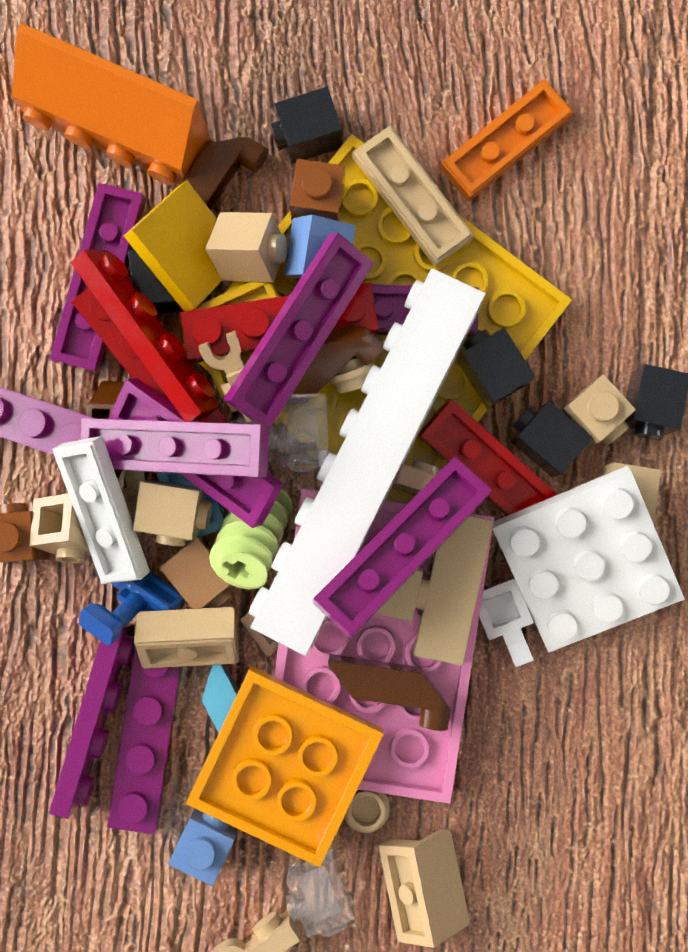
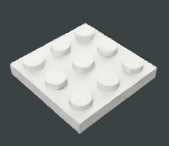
M628 466L494 521V534L548 652L685 600L639 488Z

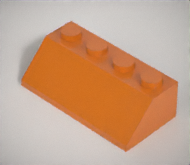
M20 24L16 35L12 97L23 111V118L29 124L43 131H49L50 127L64 133V136L70 142L81 148L90 149L91 145L106 151V155L110 159L125 167H131L134 163L148 169L147 173L151 177L166 185H173L174 181L177 183L182 182L205 146L211 140L198 99L26 24Z

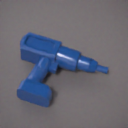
M150 571L141 580L111 583L121 591L118 593L117 599L122 603L113 612H110L100 604L91 603L81 610L79 624L86 631L109 646L120 637L121 631L139 612L181 610L185 600L175 588Z

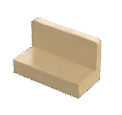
M440 829L421 840L389 839L378 845L398 942L435 948L469 925L467 905L452 833L449 829Z

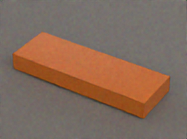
M543 79L442 161L439 169L469 202L568 122L574 111L547 80Z

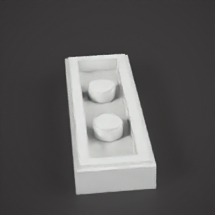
M99 436L62 443L53 448L52 451L101 584L141 580L150 570L137 533L133 531V522L103 437Z

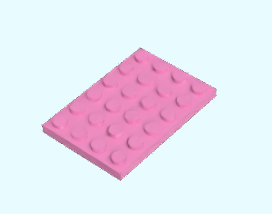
M302 488L299 509L307 497L315 500L319 490ZM385 500L361 550L408 503ZM476 513L471 514L472 516L491 519L494 521L493 516ZM297 524L294 539L301 528V526ZM492 531L462 666L414 656L413 650L422 609L415 608L413 622L375 614L351 639L327 618L307 656L279 643L274 672L275 678L383 728L384 735L357 790L451 804ZM434 554L421 566L423 570L422 579L429 580ZM329 654L421 667L451 708L448 730L435 731L421 727L419 725L421 708L353 699L328 666Z

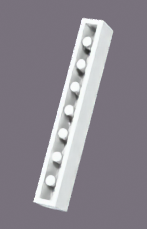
M431 268L424 283L419 280L415 281L404 307L411 309L404 324L401 325L396 322L393 324L383 346V349L389 353L382 367L379 368L373 365L364 381L361 392L367 394V397L360 411L354 409L349 411L339 433L345 440L338 454L335 455L329 452L319 470L317 479L322 481L323 484L315 500L307 497L299 509L294 522L301 526L292 544L285 541L280 547L271 567L278 571L270 589L261 587L252 602L248 614L255 617L250 627L251 629L304 656L309 655L327 619L312 603L313 598L360 552L396 480L401 466L404 464L464 343L486 293Z

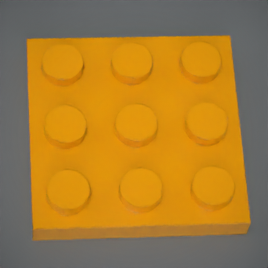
M250 666L187 799L186 805L313 865L321 867L384 735V730L369 721Z

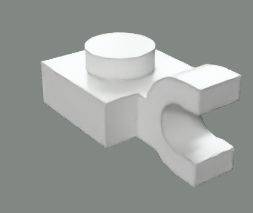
M512 579L484 590L479 617L488 639L492 640L503 635L515 667L534 661L521 631V628L534 622L516 580Z

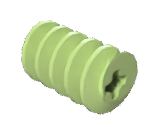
M281 489L263 525L258 527H250L232 512L228 511L209 555L211 567L225 582L237 588L248 590L258 589L265 585L268 571L271 569L274 561L273 557L276 555L279 547L278 543L281 542L284 529L287 526L293 509L292 500L286 491Z

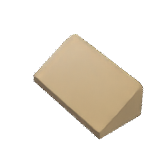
M232 607L142 611L136 616L134 644L142 668L239 663L236 616Z

